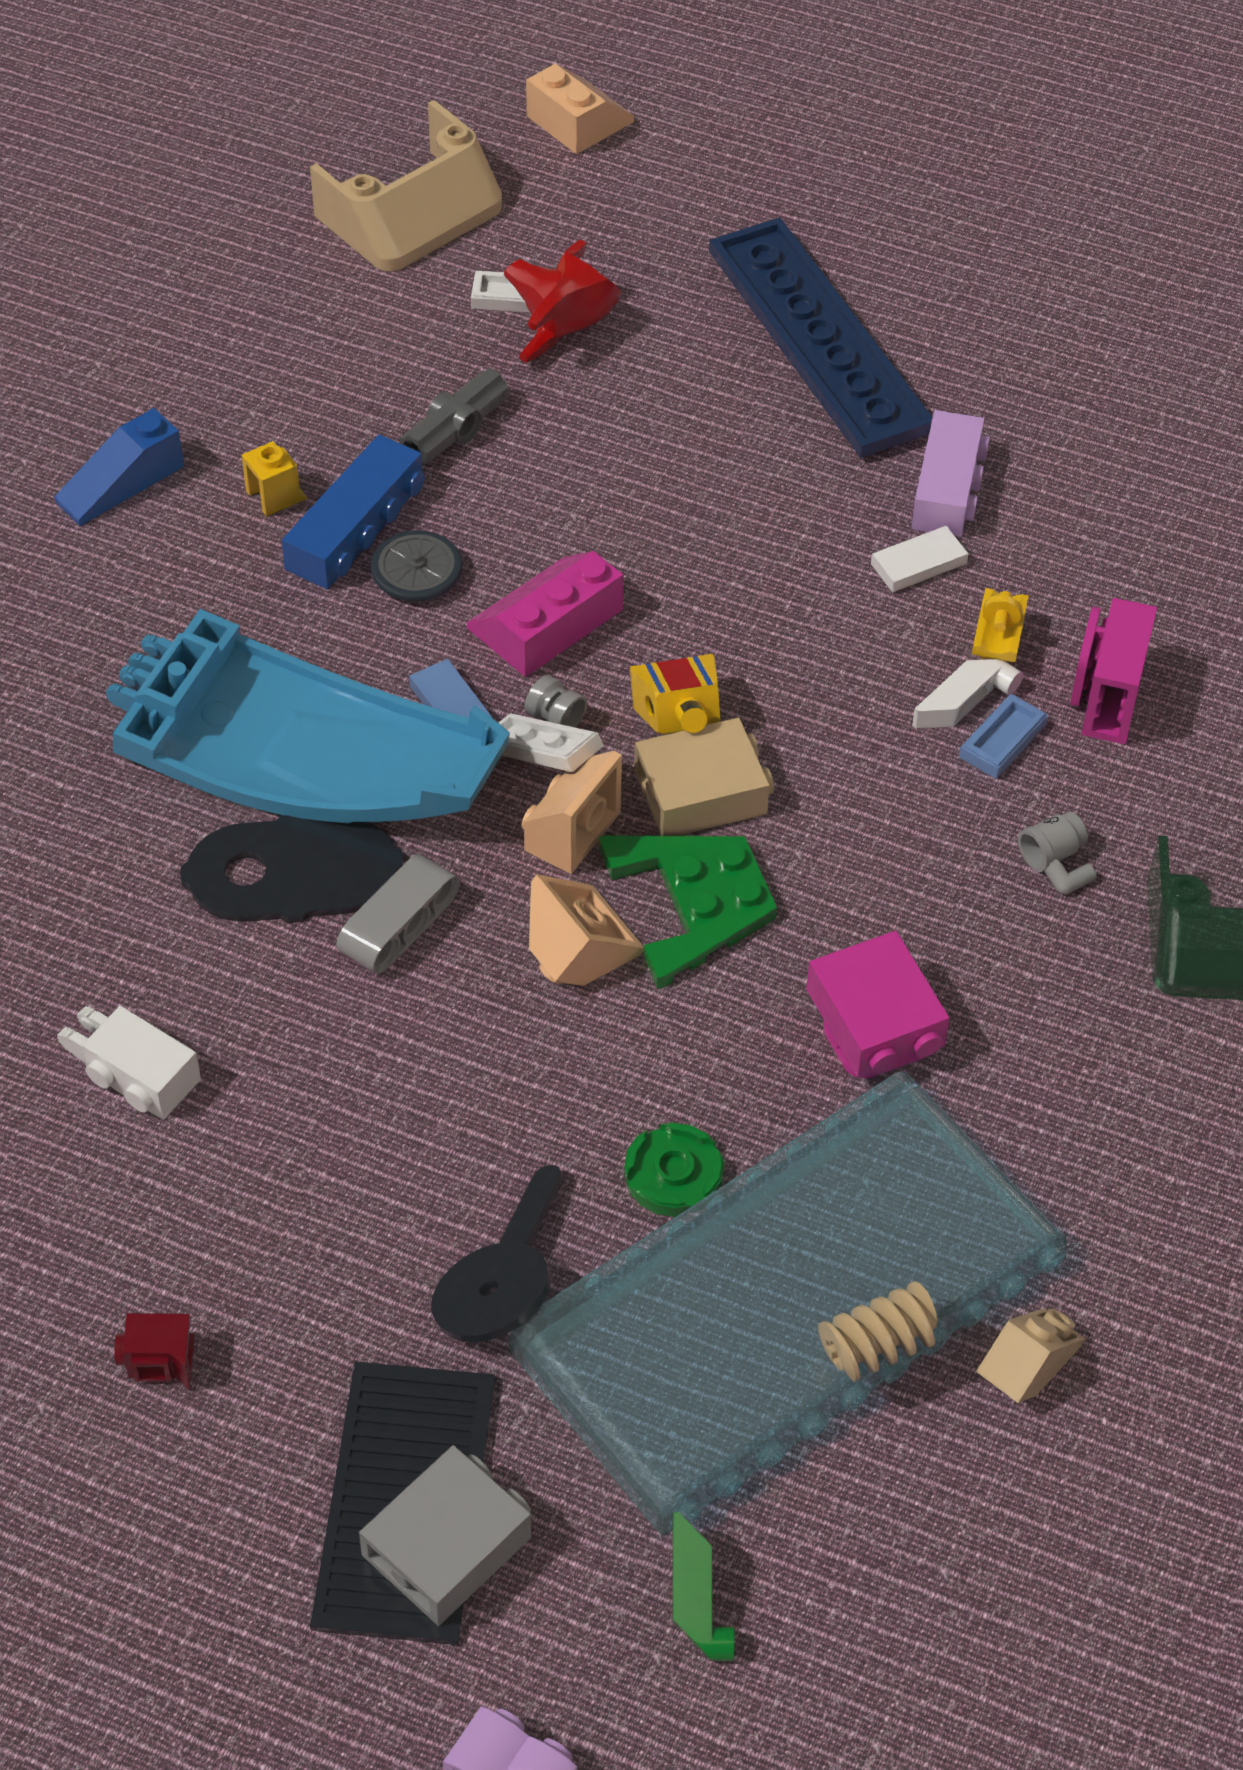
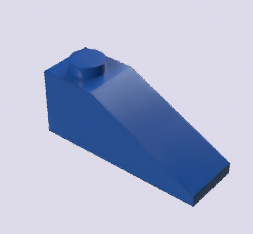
M155 408L125 423L108 438L54 496L55 503L79 526H82L184 467L179 430Z

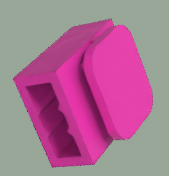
M1113 598L1109 615L1103 619L1101 627L1098 626L1101 608L1092 606L1070 701V706L1079 708L1083 690H1087L1086 701H1088L1081 735L1126 745L1156 616V606Z
M896 930L809 961L806 990L824 1019L823 1030L825 1036L844 1069L849 1074L857 1078H871L930 1056L945 1046L950 1018Z

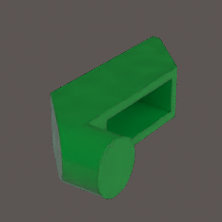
M673 1512L672 1622L709 1660L734 1661V1627H712V1546L679 1512Z

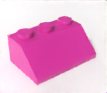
M594 551L563 557L467 622V629L524 677H527L623 610V574Z

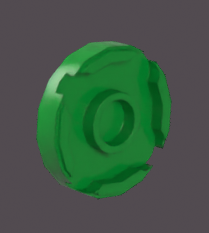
M673 1122L661 1124L659 1129L652 1130L649 1133L647 1129L639 1134L627 1149L624 1165V1177L628 1191L639 1205L655 1214L672 1217L694 1214L711 1204L721 1190L724 1174V1160L722 1154L720 1156L719 1150L715 1147V1141L707 1133L692 1125Z

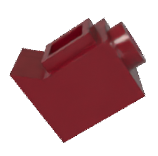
M127 1313L125 1333H117L115 1337V1365H125L128 1378H134L135 1382H172V1378H176L190 1391L195 1344L194 1334H190V1314Z

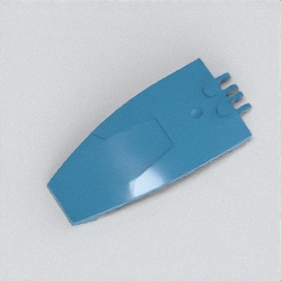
M199 609L185 631L178 633L173 642L153 634L145 636L140 645L148 655L145 656L144 653L135 652L128 660L129 666L126 665L119 672L120 680L128 687H123L117 683L112 684L105 694L109 702L117 706V708L120 707L122 710L127 711L113 732V753L194 788L237 804L275 814L318 821L341 823L400 821L441 816L469 810L506 749L510 736L508 730L475 705L470 711V716L466 717L378 690L240 634V625L202 609Z

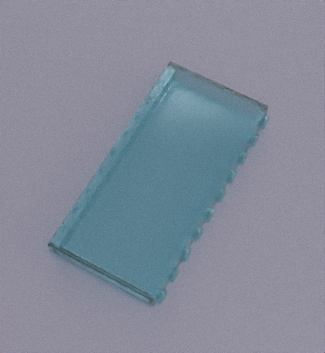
M901 1071L876 1085L543 1303L528 1321L511 1331L509 1336V1352L658 1533L663 1536L672 1530L673 1512H679L692 1524L701 1515L704 1506L717 1497L726 1499L732 1496L742 1487L746 1477L760 1467L767 1470L776 1465L785 1456L791 1445L801 1438L806 1441L813 1439L824 1430L831 1417L843 1409L846 1412H850L857 1408L868 1397L871 1389L883 1381L892 1383L908 1369L910 1362L921 1354L932 1355L948 1341L951 1333L963 1325L966 1328L974 1326L986 1315L991 1305L1002 1297L1005 1300L1015 1297L1026 1286L1028 1279L1038 1272L1048 1273L1055 1269L1066 1256L1067 1238L906 1071ZM913 1281L921 1283L933 1301L937 1313V1326L933 1330L935 1345L927 1348L916 1337L914 1339L917 1354L910 1357L898 1345L896 1346L898 1362L890 1365L880 1353L877 1355L879 1371L873 1374L866 1368L863 1362H860L858 1365L861 1379L855 1382L847 1376L844 1370H838L829 1359L821 1343L818 1333L819 1323L826 1321L832 1324L833 1318L841 1313L851 1315L852 1309L861 1304L869 1307L871 1300L879 1296L888 1299L889 1293L897 1288L906 1290L908 1284Z

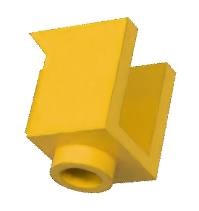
M272 441L242 454L246 492L250 496L260 492L262 512L266 517L308 499L299 487L298 466L283 447L277 446Z

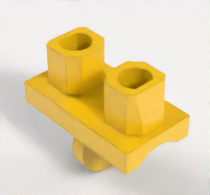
M985 588L972 655L981 656L980 660L997 659L1005 662H1016L1029 595L1020 594L1012 596L1008 591L998 593L994 589Z

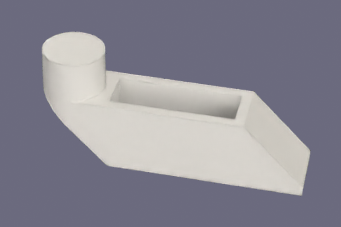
M967 660L915 708L912 726L914 728L954 727L995 687L1007 695L1013 694L1023 679V672L1002 660Z

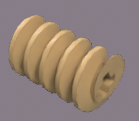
M913 1281L908 1284L906 1290L897 1288L891 1291L888 1299L879 1296L871 1300L869 1307L861 1304L852 1309L851 1315L841 1313L835 1316L832 1324L826 1321L819 1323L818 1333L831 1362L838 1370H844L847 1376L855 1382L861 1379L858 1365L860 1362H863L872 1374L879 1371L877 1355L880 1353L890 1365L898 1362L896 1350L898 1345L909 1357L917 1354L914 1339L916 1337L920 1339L925 1347H933L935 1345L933 1330L936 1329L938 1320L933 1301L927 1290L921 1283Z

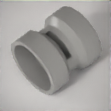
M547 674L538 679L531 687L525 700L524 709L526 713L536 719H545L548 722L576 728L585 715L588 701L586 697L574 690H565L561 681Z

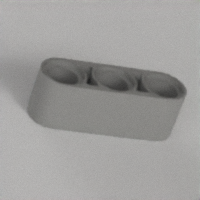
M418 853L412 856L346 922L337 938L336 947L338 951L374 974L383 973L451 904L460 886L459 877L422 854Z

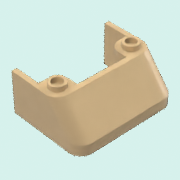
M435 100L428 103L430 153L437 158L387 186L377 178L367 174H359L340 183L317 163L310 166L314 216L376 268L383 271H398L497 216L502 210L501 189L474 131Z

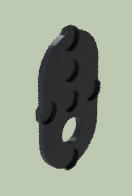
M283 815L276 821L229 825L207 835L193 849L188 861L181 866L180 877L182 886L190 891L195 902L206 912L218 918L238 922L282 919L287 923L303 922L312 916L357 912L403 866L402 850L393 845L388 835L371 822H328ZM252 858L260 861L266 870L259 881L243 886L230 882L225 877L226 869L238 859Z

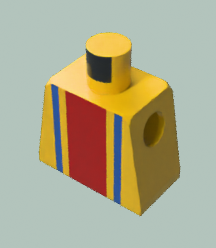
M713 654L630 666L633 708L656 733L667 734L684 730L689 733H697L703 730L706 725L721 722L718 680Z

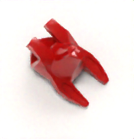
M581 239L564 252L556 269L535 266L522 259H518L510 264V266H507L504 271V277L515 287L532 314L527 326L533 331L538 329L536 335L519 355V359L525 363L544 354L564 335L587 329L602 321L620 300L622 291L618 286L580 259L584 255L587 245Z

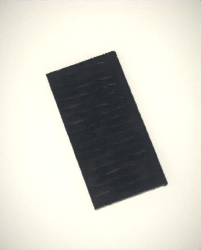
M355 1361L310 1623L311 1631L449 1644L451 1646L459 1645L464 1603L440 1626H437L362 1556L359 1532L452 1445L466 1457L472 1454L484 1463L495 1374Z

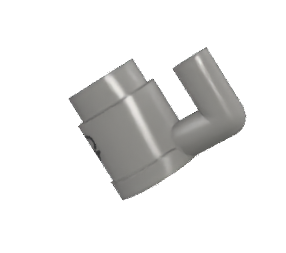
M1069 811L1063 815L1055 814L1019 832L1018 846L1024 860L1035 871H1044L1059 893L1069 894L1096 880V872L1090 864H1085L1068 873L1060 862L1075 854L1088 841L1086 827L1080 817L1074 812Z

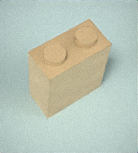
M739 717L706 725L703 730L697 733H689L684 730L635 742L634 772L661 836H680L765 815L768 810L769 795L774 793L772 775L767 767L762 768L758 761L759 751L756 739L752 733L746 734Z

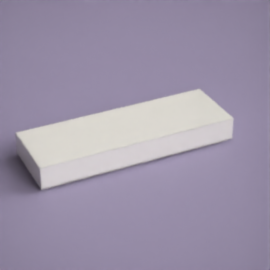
M512 713L499 722L501 726L510 732L509 743L502 756L564 771H575L604 746L599 733Z

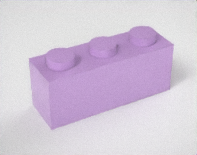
M934 410L915 497L911 529L930 532L947 526L954 536L962 537L965 520L974 521L978 496L971 495V490L980 491L984 466L977 465V460L986 461L990 436L982 435L984 418Z

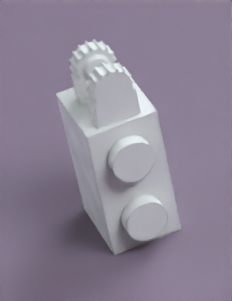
M85 1006L77 1014V1018L85 1029L93 1033L89 1038L74 1031V1029L72 1030L70 1027L63 1028L57 1035L58 1042L61 1043L65 1050L85 1062L86 1073L95 1084L105 1089L108 1087L113 1088L124 1095L127 1102L136 1110L143 1113L148 1110L162 1120L171 1113L201 1080L195 1051L122 1006H119L109 1017L95 1011L90 1006Z

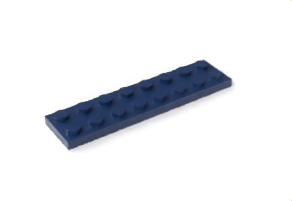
M781 217L710 239V254L860 458L929 435L933 419L931 414Z

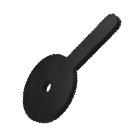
M547 1165L535 1172L498 1244L489 1245L468 1254L455 1263L441 1278L433 1293L431 1310L438 1327L445 1335L462 1342L492 1340L520 1327L541 1307L550 1289L551 1274L543 1256L531 1245L563 1184L564 1176L558 1166ZM498 1288L495 1293L484 1296L489 1289Z

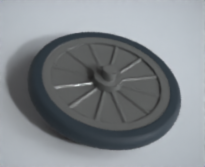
M422 530L406 531L391 536L379 545L371 560L372 577L378 587L394 598L413 602L431 600L447 593L458 582L463 567L461 554L450 540L437 533Z

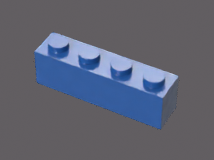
M378 434L282 539L285 570L327 590L339 577L345 576L357 556L364 549L367 550L372 546L382 528L387 523L393 522L398 516L400 508L411 496H416L422 489L425 475L422 473V454Z

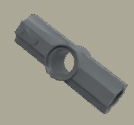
M489 368L486 371H481L454 394L448 391L439 393L430 404L427 416L399 438L400 444L422 454V465H427L456 440L462 444L471 441L478 433L483 418L509 398V386L504 382L499 372Z

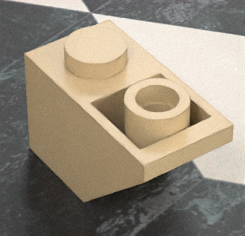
M1043 1308L1008 1320L976 1372L1014 1401L1020 1403L1037 1396L1077 1352L1086 1338L1074 1330L1075 1323L1068 1316L1055 1309L1047 1310Z

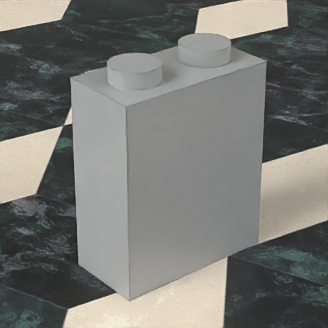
M452 1445L359 1532L361 1553L371 1565L437 1626H440L531 1538V1509L524 1498L513 1489L505 1491L494 1482L490 1470L478 1457L472 1454L466 1457Z

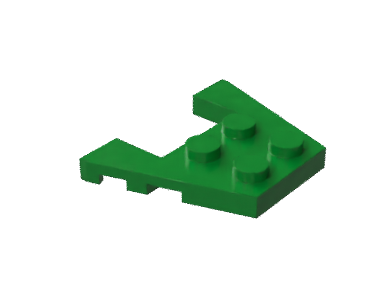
M745 836L599 837V851L611 880L659 869L686 932L683 935L644 945L643 957L657 989L671 984L673 976L689 967L693 970L705 963L706 956L722 946L731 947L776 919L777 906Z

